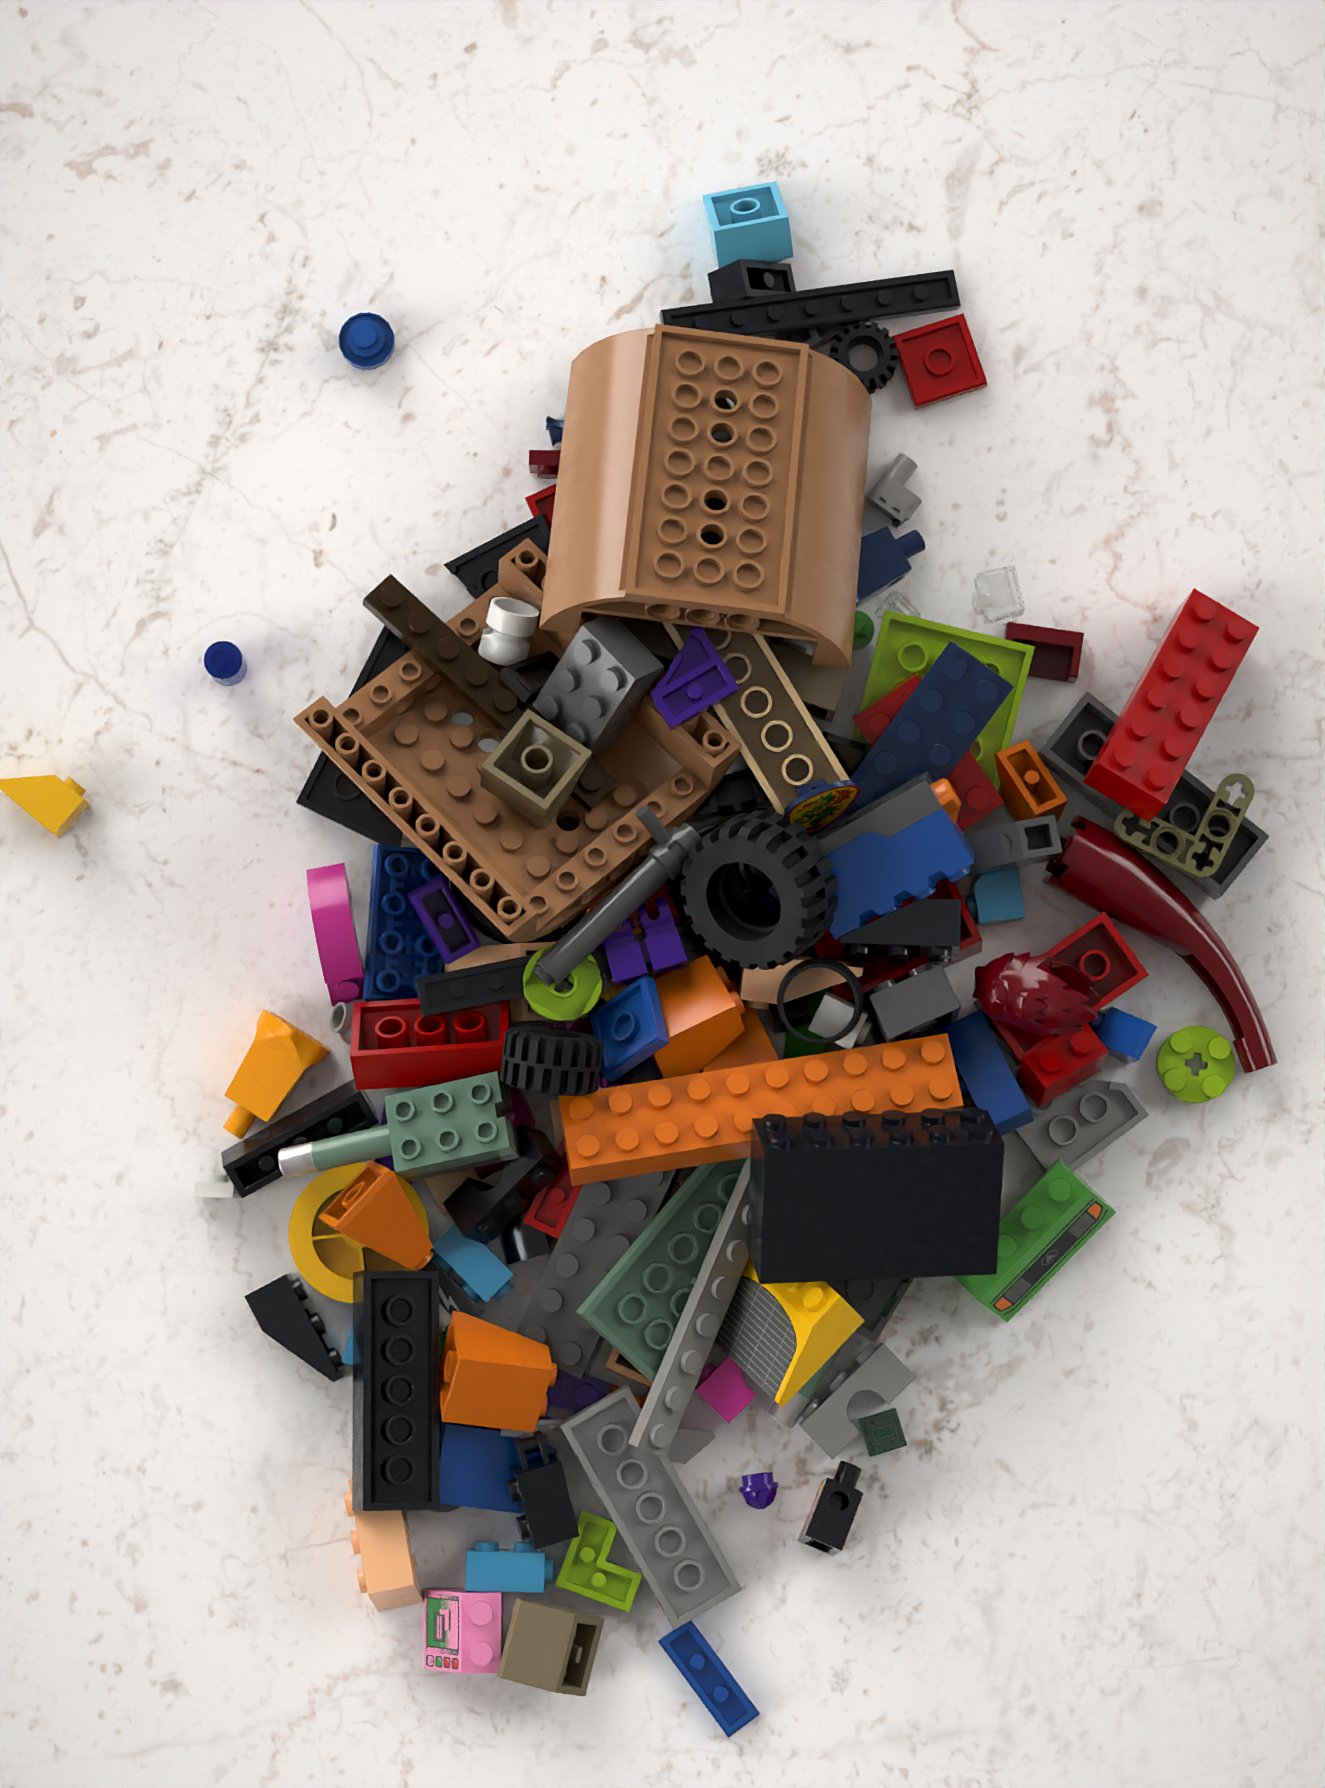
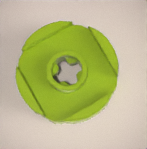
M552 944L537 951L527 963L523 974L524 996L531 1008L543 1018L555 1022L574 1021L588 1013L596 1004L602 989L600 970L594 957L590 954L570 973L569 982L573 984L571 991L564 989L561 993H558L554 990L556 985L554 983L548 988L538 979L533 970L537 967L536 961L554 945Z
M1188 1026L1172 1033L1161 1044L1156 1057V1072L1164 1087L1174 1098L1186 1103H1203L1220 1096L1230 1085L1235 1072V1058L1229 1041L1218 1032L1204 1026ZM1194 1053L1201 1055V1061L1206 1063L1205 1070H1199L1198 1076L1192 1075L1191 1068L1185 1066L1186 1059H1193Z

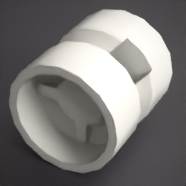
M493 598L486 618V623L490 627L483 630L478 648L480 656L503 666H509L527 659L531 646L528 643L529 638L527 637L534 635L540 613L539 610L529 603L514 598Z

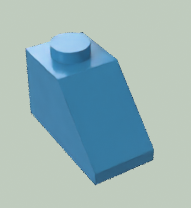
M1018 867L981 874L970 889L971 895L965 896L966 907L971 917L975 918L976 927L1020 921L1025 918Z

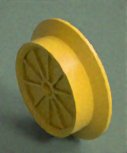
M354 1163L331 1168L317 1176L298 1197L289 1221L290 1251L301 1275L313 1288L323 1295L346 1303H353V1272L418 1271L415 1268L411 1270L326 1225L318 1218L368 1163ZM393 1172L429 1237L428 1218L420 1197L406 1180Z

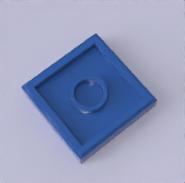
M647 975L639 978L589 1014L593 1035L604 1042L601 1063L602 1077L610 1082L615 1081L669 1044L655 979Z

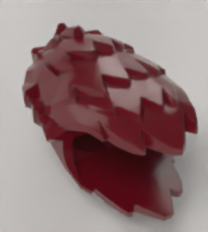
M1012 952L995 958L986 966H977L975 968L973 998L979 1000L983 1011L992 1020L1007 1027L1021 1029L1030 1035L1038 1034L1047 1037H1057L1060 1034L1081 1032L1083 1030L1081 1024L1097 1019L1098 1013L1090 1007L1097 1005L1101 999L1099 994L1090 987L1094 985L1093 980L1087 974L1066 963L1051 960L1049 954L1030 957V952L1017 956Z

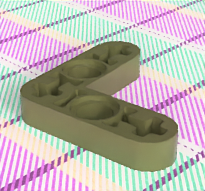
M1236 773L1225 777L1218 785L1194 836L1157 817L1148 822L1128 809L1120 812L1115 818L1113 824L1114 834L1121 842L1193 878H1207L1219 868L1253 799L1254 785L1243 774ZM1236 782L1242 785L1240 791L1245 794V798H1237L1230 809L1238 811L1237 816L1228 809L1216 807L1217 802L1223 806L1227 803L1230 792L1226 790V786H1233ZM1219 815L1228 821L1229 831L1225 836L1216 837L1210 833L1208 822L1211 817ZM1135 816L1138 818L1137 826L1146 831L1150 829L1151 824L1157 827L1149 837L1148 846L1141 842L1146 835L1136 831L1131 836L1125 833L1126 826L1122 824V819L1128 821ZM1167 832L1175 836L1177 848L1172 854H1164L1156 847V839L1159 834ZM1202 836L1209 843L1221 845L1219 851L1215 847L1211 848L1207 856V861L1212 863L1211 867L1205 866L1199 871L1195 868L1196 861L1192 859V855H1199L1203 852L1207 843L1199 842Z

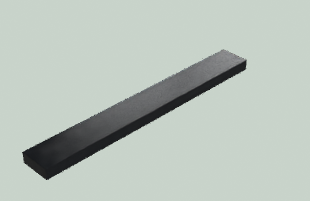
M946 270L664 309L660 311L659 317L662 325L752 337H766L845 326L850 323L858 324V321H865L866 323L958 310L961 304L954 270Z

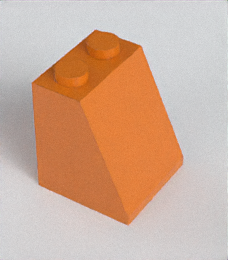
M707 954L690 962L689 967L669 972L655 979L669 1044L651 1055L650 1058L662 1079L700 1072L746 1030L740 1016L746 1010L736 990L731 993L728 992L727 988L731 984L723 967L720 965L715 968Z
M453 1311L439 1358V1402L442 1422L534 1433L539 1417L543 1418L546 1414V1392L548 1386H554L557 1376V1365L551 1361L549 1346L461 1311Z

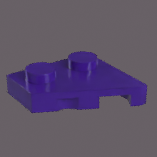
M695 626L688 640L669 665L668 671L651 693V700L672 731L739 692V686L702 627Z

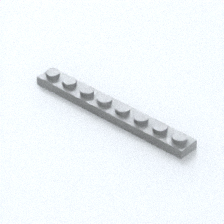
M747 1157L628 1442V1444L666 1459L750 1257L747 1248L750 1157Z

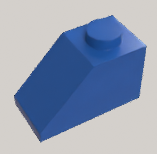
M1112 1006L1107 1008L1104 1013L1097 1011V1019L1091 1021L1089 1026L1107 1048L1108 1054L1127 1065L1139 1061L1157 1026Z

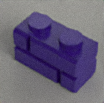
M439 876L407 894L445 963L450 964L482 946L443 876Z

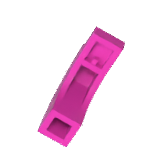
M340 863L306 870L313 927L324 981L328 987L331 1004L336 1006L339 1002L350 1003L355 999H362L365 970L356 933L352 894L345 864Z

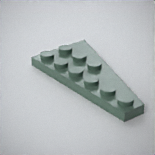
M747 1158L699 1165L576 1311L652 1384Z

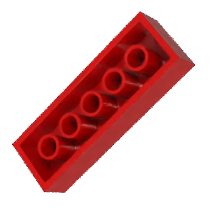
M1194 588L1177 608L1083 782L1150 822L1166 805L1253 642L1259 627Z

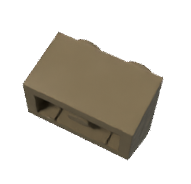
M516 1598L497 1676L555 1693L585 1697L605 1619L576 1607Z

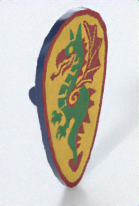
M825 778L798 786L796 787L797 798L784 809V815L789 817V823L793 824L797 821L807 828L805 832L807 835L816 833L831 824L848 809L860 793V785L856 780H843L827 784Z

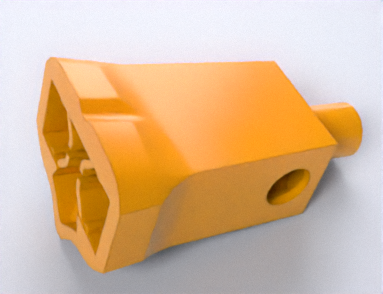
M263 1009L257 1021L255 1039L224 1095L237 1103L223 1128L234 1136L243 1139L256 1117L261 1118L265 1122H272L307 1072L315 1065L322 1063L332 1050L272 1011Z

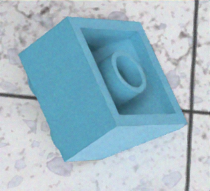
M776 181L702 195L713 253L718 269L739 259L780 262L783 259L794 257L789 217Z

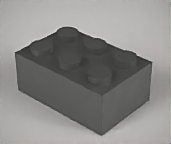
M603 615L582 624L532 706L550 724L592 751V755L613 746L664 666L616 616Z
M930 963L923 964L909 971L910 976L902 982L896 984L894 979H890L872 988L874 992L868 998L866 1011L869 1012V1021L880 1044L926 1037L957 1020L961 1006L941 964L933 968Z

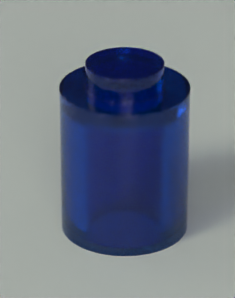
M218 641L206 650L204 666L218 684L233 686L243 680L247 673V662L236 645L228 641Z

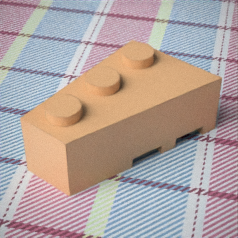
M352 1479L348 1480L350 1493L344 1494L348 1517H355L357 1530L351 1531L350 1535L354 1554H361L363 1568L357 1570L361 1593L367 1592L378 1612L423 1603L422 1590H419L415 1572L417 1564L415 1554H412L406 1510H352Z

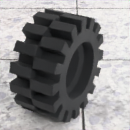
M858 321V325L853 326L850 323L846 325L844 331L840 330L836 334V338L833 340L830 348L829 357L844 365L856 375L866 387L868 393L872 394L875 393V389L880 388L881 390L884 388L888 380L892 379L897 366L898 349L895 347L896 341L894 337H889V331L885 327L881 330L878 328V323L872 322L871 325H865V321ZM865 344L871 346L876 351L878 363L873 369L859 371L850 364L849 353L855 346Z

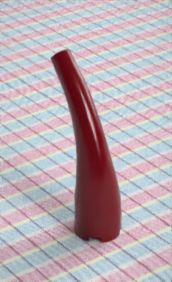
M1081 815L1075 816L1070 825L1076 828L1071 837L1068 835L1065 838L1060 837L1062 854L1057 860L1048 861L1045 870L1051 874L1045 876L1042 882L1100 913L1105 912L1108 917L1144 934L1179 955L1205 983L1220 1005L1236 1039L1232 1043L1245 1074L1278 1063L1260 1009L1246 979L1226 945L1206 918L1161 870L1135 848L1121 842L1108 829Z

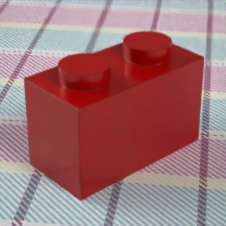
M1087 1023L1081 1024L1083 1026L1081 1032L1063 1034L1022 1059L1016 1079L1038 1108L1101 1071L1109 1051Z

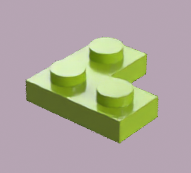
M582 1510L577 1523L580 1536L572 1538L555 1585L629 1612L642 1578V1573L606 1560L617 1528L612 1520Z

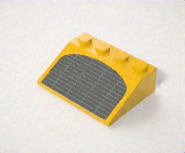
M749 1257L714 1342L783 1408L865 1320L825 1281L759 1284L751 1257Z

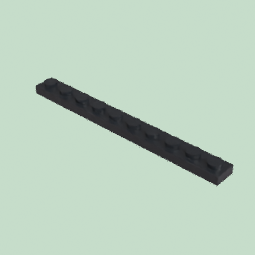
M781 905L758 910L768 916L780 918ZM694 922L676 926L688 963L706 954L710 960L721 957L722 954L719 951L715 950L712 952L704 945L706 940L700 933L698 935L695 934L691 927ZM645 932L633 934L635 941L646 938ZM602 943L591 955L597 963L603 982L613 978L605 947ZM533 955L415 978L422 1017L425 1018L525 997L523 974L527 963ZM652 964L646 965L647 971L652 972Z

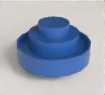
M371 312L358 313L350 317L342 325L339 333V348L345 360L353 367L362 370L376 369L384 365L391 358L395 348L394 333L389 323L380 315Z

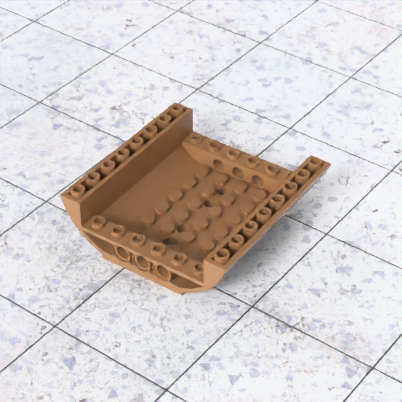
M655 324V328L631 330L611 335L581 351L571 362L539 629L577 634L582 611L814 641L812 665L851 669L872 401L866 387L844 365L826 355L809 349V344ZM719 398L730 399L735 404V407L727 410L721 409L715 404V400ZM716 431H724L731 436L732 440L720 443L714 440L711 434ZM709 498H717L725 504V508L711 510L704 502ZM706 532H714L721 537L722 541L715 545L707 544L702 540L701 535Z
M529 538L499 559L498 583L445 623L478 653L483 630L490 627L486 623V618L491 600L495 597H508L529 603L540 612L534 635L527 637L529 638L528 643L531 645L527 659L549 650L561 659L576 635L539 629L548 557ZM582 611L579 629L582 624L606 614ZM412 650L335 708L322 696L293 718V721L464 895L509 940L517 943L535 940L560 926H566L648 857L647 852L657 841L637 818L636 812L641 807L648 805L668 832L674 826L679 828L710 796L734 762L742 747V744L707 711L671 731L651 700V693L660 679L666 674V671L662 669L613 746L591 756L592 759L618 781L616 788L590 813L573 797L569 796L565 804L545 829H543L480 786L481 766L493 752L483 751L478 746V743L483 739L490 738L500 744L506 736ZM483 658L499 673L506 667ZM458 713H467L472 716L473 722L467 726H459L453 722L452 718ZM563 817H572L579 825L572 831H565L557 825V821Z

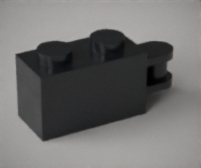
M540 1430L535 1431L534 1436L522 1440L519 1436L514 1437L513 1443L519 1464L509 1466L512 1479L506 1480V1487L511 1502H518L521 1516L516 1517L515 1521L521 1540L527 1539L534 1550L579 1537L561 1461L554 1453L548 1455ZM538 1451L539 1458L527 1461V1454Z

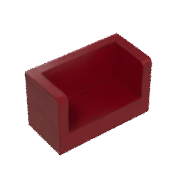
M1007 622L1003 639L1035 647L1028 677L1075 683L1077 680L1084 633Z

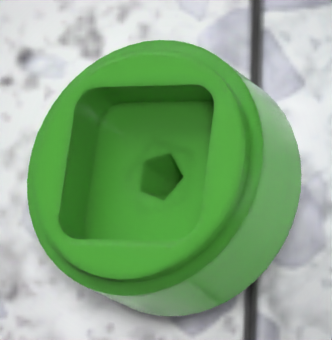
M855 611L852 650L865 648L870 644L874 636V623L862 611Z

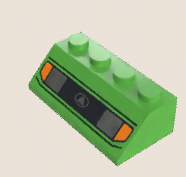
M1059 1157L1000 1217L997 1273L992 1275L953 1277L979 1302L1008 1322L1116 1211Z

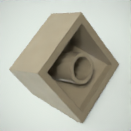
M528 709L481 766L480 786L545 829L568 800L592 756V751Z

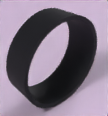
M812 958L798 963L784 976L778 989L777 1008L783 1024L794 1036L809 1043L828 1044L844 1038L855 1028L863 1011V991L857 977L848 967L832 959ZM827 968L833 970L846 979L853 991L855 999L853 1016L848 1025L832 1037L824 1039L806 1037L797 1032L786 1018L783 1007L786 988L796 975L807 969Z

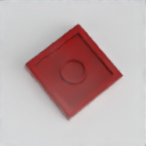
M964 313L892 336L896 341L895 347L898 349V362L915 410L987 387L988 383Z

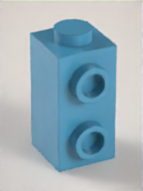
M456 1224L433 1245V1249L437 1252L433 1260L447 1274L455 1270L464 1280L460 1287L475 1302L480 1298L488 1302L492 1297L499 1302L515 1286L510 1281L515 1273L487 1245L463 1237Z
M477 1541L475 1542V1548H468L466 1551L465 1591L544 1593L545 1583H553V1559H546V1549L534 1550L529 1542H515L514 1549H499V1542Z

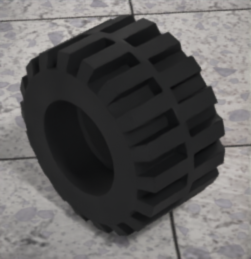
M518 1026L505 1031L499 1079L511 1087L536 1093L563 1096H583L594 1093L599 1088L604 1042L587 1033L560 1028Z

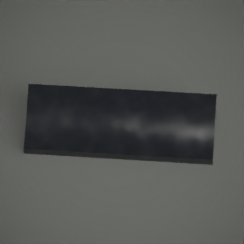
M439 1271L353 1272L352 1510L354 1511L439 1510Z

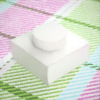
M205 1174V1182H195L194 1198H238V1191L232 1182H228V1175Z

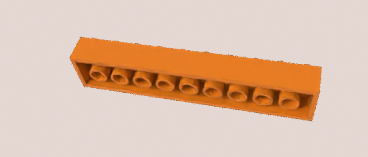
M948 1033L603 1088L583 1096H558L559 1115L572 1186L750 1157L752 1118H763L767 1114L802 1117L810 1112L831 1116L843 1115L847 1111H859L864 1114H882L883 1111L892 1109L900 1110L904 1113H917L927 1108H936L944 1112L961 1111L964 1108Z

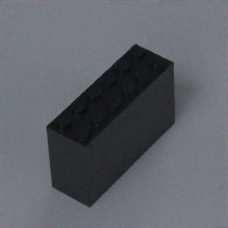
M965 1107L961 1111L946 1112L936 1108H927L917 1113H904L903 1111L892 1109L883 1111L882 1114H864L859 1111H847L843 1115L826 1116L822 1113L810 1112L802 1117L767 1114L763 1118H752L747 1248L759 1284L996 1274L1005 1143L989 1112L977 1107Z

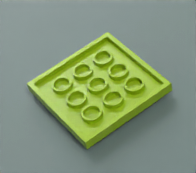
M885 609L860 710L913 673L917 672L922 679L949 641L952 640L1014 685L1012 691L969 748L998 790L1000 780L994 756L1010 746L1035 647ZM856 725L852 740L867 745L864 754L866 756L872 747Z

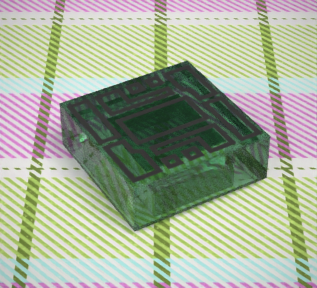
M895 1407L858 1419L869 1457L907 1446Z

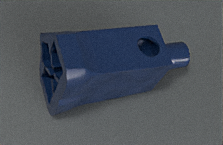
M888 526L861 537L856 608L904 579L911 571L912 567L907 559L926 548L925 542L917 530H912L895 539Z

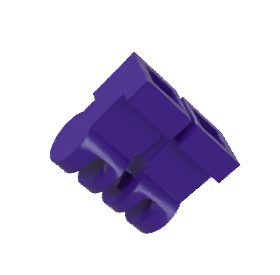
M665 896L655 899L660 913L659 918L656 920L648 917L645 904L638 909L639 928H644L646 938L635 941L632 930L636 928L632 919L629 918L622 924L621 930L614 931L603 942L616 989L630 985L644 975L649 976L646 967L649 964H652L655 977L689 967L687 956Z

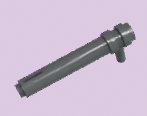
M648 805L641 807L636 812V816L657 843L647 852L648 857L536 961L537 967L533 972L538 979L548 988L553 983L558 985L669 879L675 880L682 874L684 862L690 858V850L697 842L702 840V837L696 830L684 822L679 828L674 826L668 832Z

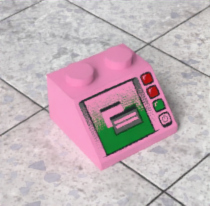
M425 1588L424 1669L454 1673H497L503 1653V1592Z

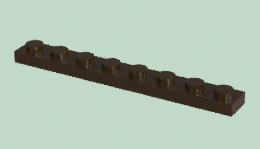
M392 574L387 576L364 598L362 604L505 736L528 709L546 720L532 706L531 702L523 703L498 677L500 675L499 672ZM590 758L570 796L590 813L616 788L618 781L594 759Z

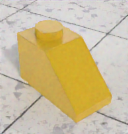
M56 775L0 779V790L59 839L90 805L82 798L86 790L69 776L64 782Z

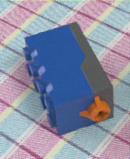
M926 771L810 837L815 836L822 844L819 847L824 856L829 855L833 867L830 868L831 875L837 876L839 889L833 892V895H837L839 900L837 911L833 913L834 920L829 928L835 940L869 923L868 920L875 916L881 918L900 909V905L903 904L902 901L913 896L915 901L928 897L936 891L934 886L941 879L947 877L951 883L971 871L969 867L974 863V851L957 823L961 801L948 779L941 778L934 782L929 772Z

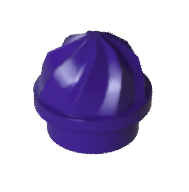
M773 1472L742 1476L743 1486L739 1487V1491L742 1493L746 1503L759 1510L771 1505L775 1500L778 1482H774Z

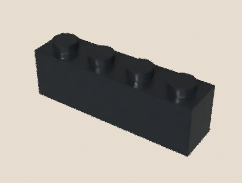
M352 1079L222 1151L223 1168L243 1199L283 1176L278 1162V1152L280 1149L369 1129L379 1123L376 1109L365 1090L356 1091L355 1081Z

